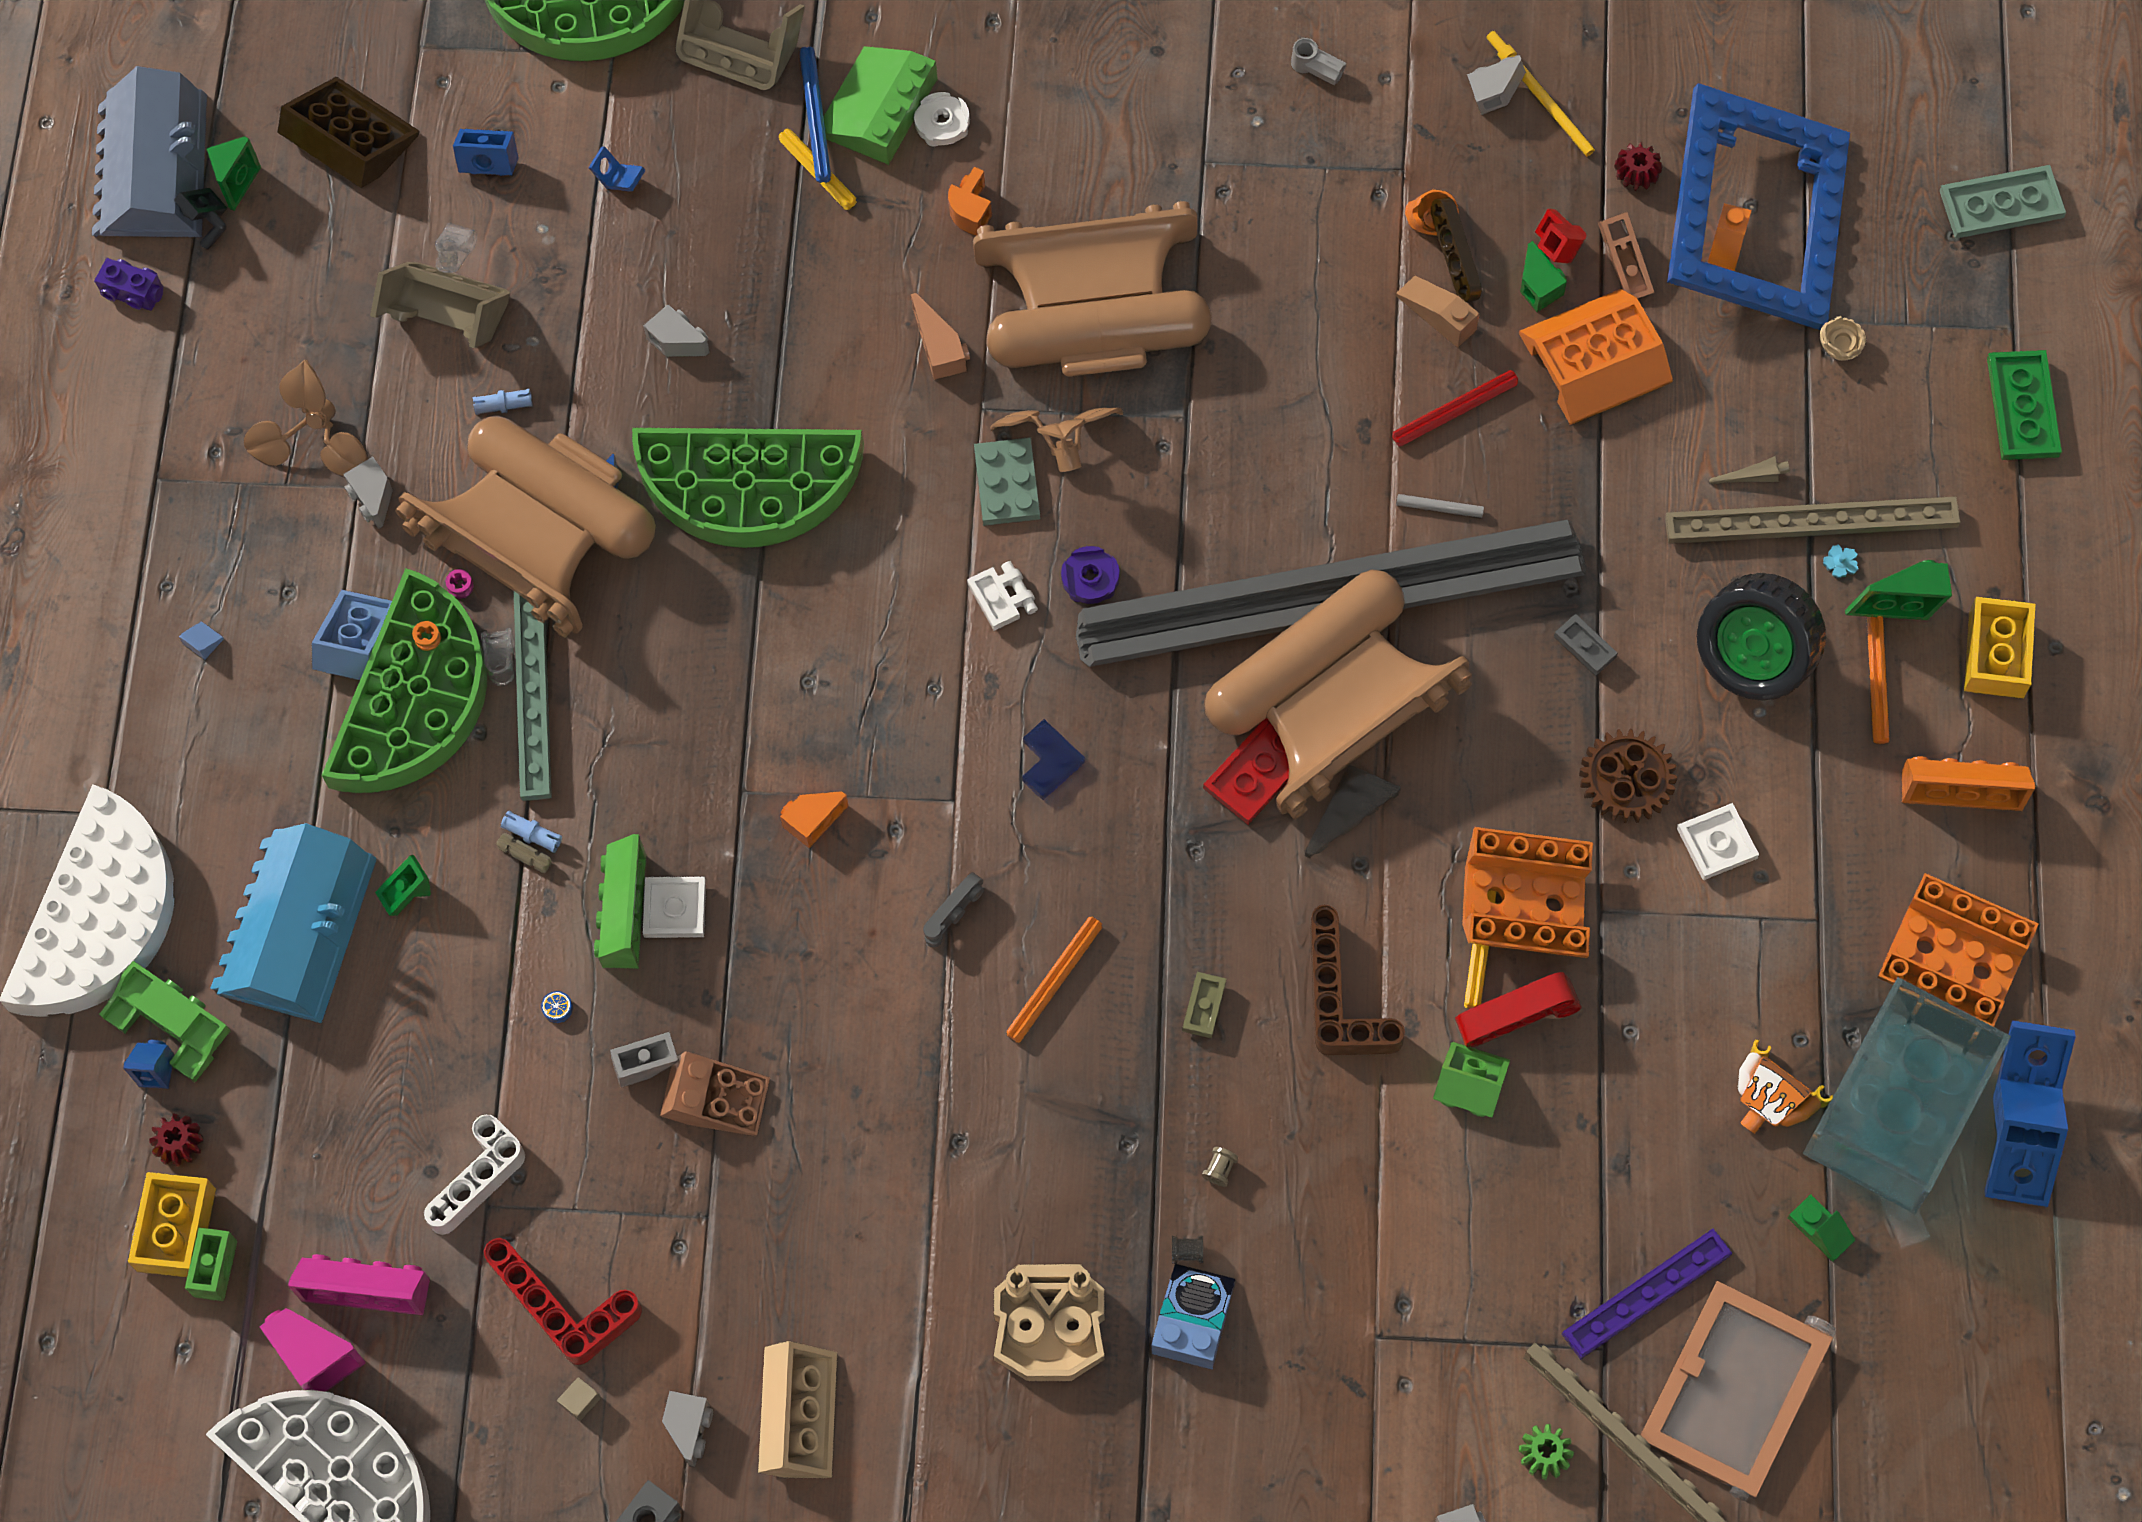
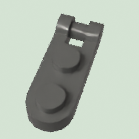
M974 872L970 873L925 923L923 931L928 946L938 947L941 945L944 931L951 923H958L965 913L964 908L971 901H977L984 892V887H982L984 880Z

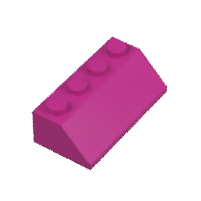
M315 1254L312 1255V1258H301L289 1279L288 1287L301 1302L423 1315L430 1278L425 1271H422L421 1267L415 1265H404L403 1269L392 1268V1265L386 1262L375 1261L373 1265L361 1264L360 1260L353 1258H343L342 1262L331 1261V1258L328 1256Z

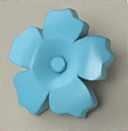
M1833 545L1828 552V556L1823 558V565L1828 571L1833 570V577H1846L1847 573L1853 575L1859 569L1857 561H1855L1858 554L1855 552V549L1845 548L1842 551L1840 545Z

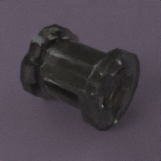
M1198 1235L1197 1239H1178L1177 1236H1172V1264H1177L1180 1260H1197L1199 1264H1202L1203 1235Z

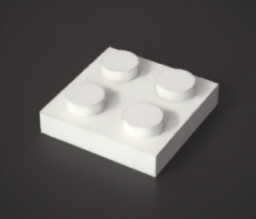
M1733 803L1678 824L1677 830L1702 880L1758 859L1759 853Z
M645 877L644 938L704 937L705 877Z

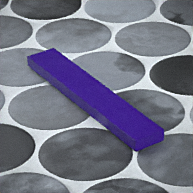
M1713 1228L1564 1330L1562 1336L1581 1360L1728 1259L1732 1252Z

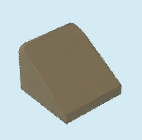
M578 1377L558 1398L557 1402L578 1421H581L598 1403L601 1396Z

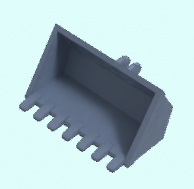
M136 66L119 83L107 91L106 99L99 104L98 114H106V117L98 124L97 134H105V137L97 144L96 154H104V158L96 164L95 174H103V178L94 186V195L99 196L102 194V198L94 205L93 215H101V219L92 227V236L202 237V219L192 221L184 216L174 199L180 192L203 189L207 94L202 89L196 88L180 72Z

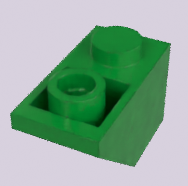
M1531 241L1528 243L1520 293L1538 312L1564 296L1567 279L1563 271L1555 268L1550 262L1549 257Z

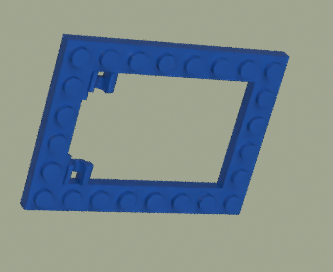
M1698 83L1693 88L1667 282L1821 330L1822 326L1829 319L1850 132ZM1737 128L1800 147L1797 163L1798 169L1814 174L1801 292L1701 261L1716 146L1718 143L1733 148L1737 138L1733 135ZM1810 158L1816 160V163L1809 161Z

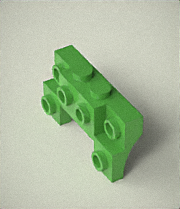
M132 961L122 973L112 997L99 1015L123 1033H126L138 1017L142 1015L182 1043L169 1064L193 1082H196L214 1060L213 1052L229 1034L230 1029L226 1024L205 1011L206 1005L193 995L189 999L182 995L181 992L183 990L170 979L165 983L135 961Z

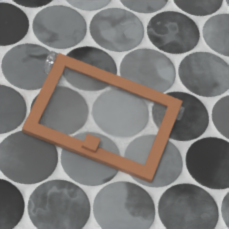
M1717 1281L1641 1436L1648 1441L1651 1447L1732 1487L1729 1493L1733 1497L1747 1502L1749 1496L1756 1499L1837 1331L1836 1328L1827 1321L1815 1316H1807L1805 1322L1802 1323Z

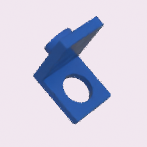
M606 147L600 148L589 166V169L606 189L633 191L645 172L642 166L620 164ZM603 158H606L609 163L608 171L605 174L600 171L599 167Z

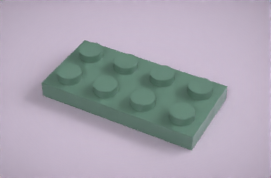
M2050 165L1941 185L1940 194L1955 239L2062 219L2066 214Z

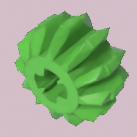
M1550 1424L1545 1425L1544 1433L1541 1432L1538 1426H1534L1532 1428L1533 1436L1527 1433L1523 1435L1522 1440L1527 1445H1520L1518 1452L1527 1455L1521 1459L1523 1466L1532 1464L1529 1471L1530 1475L1533 1476L1537 1469L1541 1470V1479L1546 1480L1549 1470L1555 1478L1560 1476L1559 1468L1568 1470L1570 1464L1566 1459L1572 1458L1574 1452L1566 1449L1572 1442L1570 1438L1560 1440L1563 1433L1561 1428L1557 1429L1556 1433L1553 1434L1551 1433ZM1543 1446L1550 1447L1549 1452L1553 1450L1549 1458L1543 1457V1452L1539 1453Z

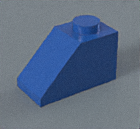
M148 1040V1043H137L124 1062L123 1069L138 1087L169 1089L172 1066L169 1062L174 1057V1053L163 1041Z

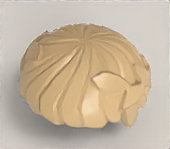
M1842 316L1826 322L1820 330V341L1823 348L1832 358L1839 361L1855 358L1861 353L1866 343L1865 332L1861 329V326L1856 324L1854 320H1848L1847 318H1842Z

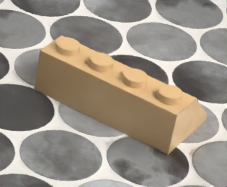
M791 1341L765 1347L758 1473L783 1478L832 1477L837 1352Z

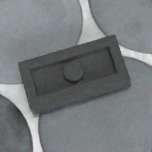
M1577 614L1571 617L1554 634V637L1595 676L1617 658L1618 653Z

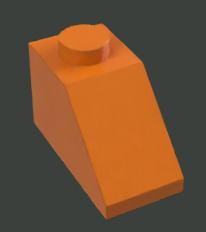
M1724 203L1708 263L1735 271L1752 210Z
M842 791L799 795L795 801L791 800L783 807L780 816L782 826L810 848L849 806L847 796Z

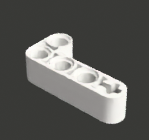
M481 1115L476 1118L472 1126L475 1138L485 1151L425 1208V1220L437 1234L445 1235L452 1232L524 1163L525 1152L521 1144L492 1115ZM488 1127L496 1128L494 1134L490 1137L481 1136L484 1129ZM507 1148H516V1152L512 1157H502L503 1152ZM485 1169H493L494 1171L490 1178L485 1180L479 1178L481 1172ZM464 1190L471 1191L468 1199L457 1201V1196L460 1192ZM452 1202L456 1210L453 1211L448 1204ZM438 1214H441L446 1218L443 1221H441L440 1219H436V1216Z

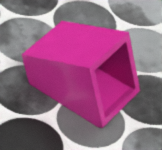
M287 1308L271 1313L265 1319V1323L260 1326L304 1391L326 1392L366 1363L351 1343Z

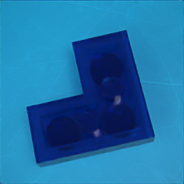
M1045 719L1023 737V743L1041 760L1022 776V781L1042 800L1085 763V757Z

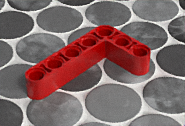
M495 1238L485 1246L484 1256L490 1267L572 1364L583 1365L637 1322L641 1316L642 1307L636 1295L632 1291L625 1289L614 1293L576 1324L508 1241L502 1238ZM506 1250L508 1252L502 1261L493 1260L494 1254L497 1251ZM516 1274H527L526 1279L521 1284L512 1283L513 1277ZM540 1295L546 1297L545 1303L542 1306H531V1302L535 1297ZM630 1301L634 1303L631 1311L627 1313H620L618 1311L619 1306L623 1302ZM559 1318L565 1320V1324L561 1329L556 1331L550 1329L551 1323ZM602 1321L609 1323V1327L605 1332L599 1334L594 1332L597 1323ZM579 1341L584 1343L583 1350L578 1354L569 1352L570 1346L573 1343Z

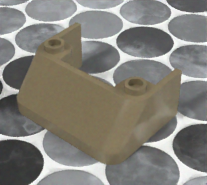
M685 0L676 42V53L686 63L761 90L770 89L778 82L797 46L805 6L800 4L784 14L781 27H778L771 33L770 40L767 42L722 26L723 10L717 2L713 0Z
M405 262L378 273L370 316L376 318L387 313L391 314L390 318L397 321H407V318L418 316L463 330V335L468 338L470 343L469 347L476 348L492 340L508 305L510 291L426 264Z

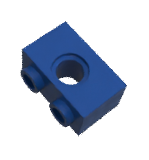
M460 129L453 144L459 173L512 175L519 158L514 132Z

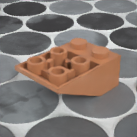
M687 1051L678 1055V1062L671 1066L660 1116L687 1125L757 1136L770 1077Z

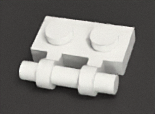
M1007 561L1001 566L1004 574L1000 576L997 575L992 567L967 579L968 586L994 631L1020 619L1019 612L1016 609L1018 607H1024L1029 615L1038 610L1034 603L1035 597L1031 590L1026 589L1020 570L1015 569L1011 561ZM1012 586L1016 595L1010 597L1005 587Z

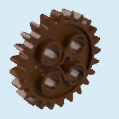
M1617 729L1615 738L1607 732L1605 733L1604 742L1598 738L1595 739V748L1588 747L1586 752L1588 757L1582 758L1581 765L1584 767L1580 768L1579 776L1584 778L1580 782V787L1588 788L1585 791L1584 798L1594 797L1591 807L1594 808L1601 805L1600 815L1602 816L1608 811L1612 812V821L1618 815H1622L1624 823H1627L1629 816H1633L1636 823H1639L1641 814H1644L1647 819H1651L1652 809L1657 813H1661L1662 804L1668 805L1670 801L1669 795L1674 794L1676 787L1672 784H1676L1677 776L1672 773L1675 772L1677 766L1676 764H1668L1671 761L1672 754H1662L1665 744L1656 747L1654 745L1655 736L1651 737L1648 741L1644 740V731L1638 737H1634L1632 729H1629L1627 736H1623L1621 730ZM1615 754H1618L1622 760L1620 761ZM1636 754L1641 760L1632 761L1627 755ZM1608 765L1613 767L1615 771L1606 773L1601 767ZM1650 779L1655 785L1646 786L1641 780ZM1618 790L1625 791L1629 797L1620 798L1615 792ZM1635 790L1640 796H1642L1641 798L1636 796Z

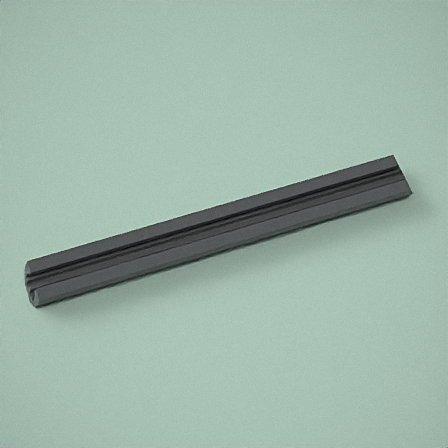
M1562 520L1083 608L1078 615L1075 637L1079 647L1080 660L1091 667L1285 631L1359 574L1369 570L1384 571L1397 580L1404 592L1405 604L1403 609L1584 576L1586 575V563L1581 544L1569 520Z

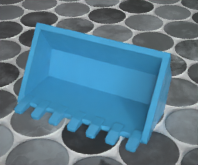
M304 823L284 829H275L272 837L262 840L260 850L266 851L264 860L256 861L253 865L251 872L258 874L255 883L248 884L245 888L243 895L250 897L249 903L237 911L235 918L242 920V923L238 930L231 931L228 936L227 942L234 944L231 953L222 955L219 965L226 968L222 977L214 978L211 989L217 991V995L322 1023L377 858L365 852L350 838Z

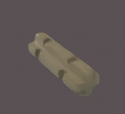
M503 833L497 841L496 845L500 850L505 853H511V856L529 866L533 865L534 869L541 873H546L552 864L549 856L543 853L539 854L538 850L520 840H514V837L507 833Z

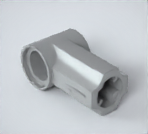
M1301 38L1293 46L1291 66L1295 71L1299 73L1309 72L1332 85L1338 83L1346 68L1345 62L1318 49L1316 42L1309 38ZM1301 54L1308 55L1309 57H1303Z

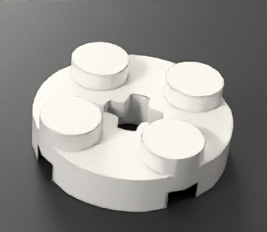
M937 92L926 96L920 102L921 105L914 114L915 127L920 137L929 146L949 145L967 136L970 124L969 109L961 98L951 97L950 93ZM939 115H943L944 118L949 117L944 123L937 122Z

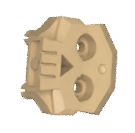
M1081 1264L1017 1265L1015 1269L1008 1272L1006 1280L994 1289L995 1321L999 1323L994 1360L1026 1381H1072L1105 1360L1099 1326L1105 1320L1104 1288L1090 1277L1088 1271ZM1043 1297H1055V1299L1048 1305ZM1072 1321L1079 1324L1078 1329L1074 1331L1067 1328L1068 1323ZM1023 1322H1029L1032 1326L1029 1330L1024 1331L1020 1328V1325Z

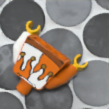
M1760 1040L1754 1041L1750 1054L1739 1069L1738 1091L1742 1095L1740 1101L1751 1108L1740 1123L1754 1134H1756L1765 1120L1775 1127L1779 1125L1789 1127L1806 1121L1820 1108L1826 1107L1834 1098L1833 1095L1829 1099L1822 1098L1820 1092L1824 1089V1085L1819 1086L1813 1092L1770 1060L1768 1056L1771 1046L1769 1045L1766 1051H1759L1757 1046Z

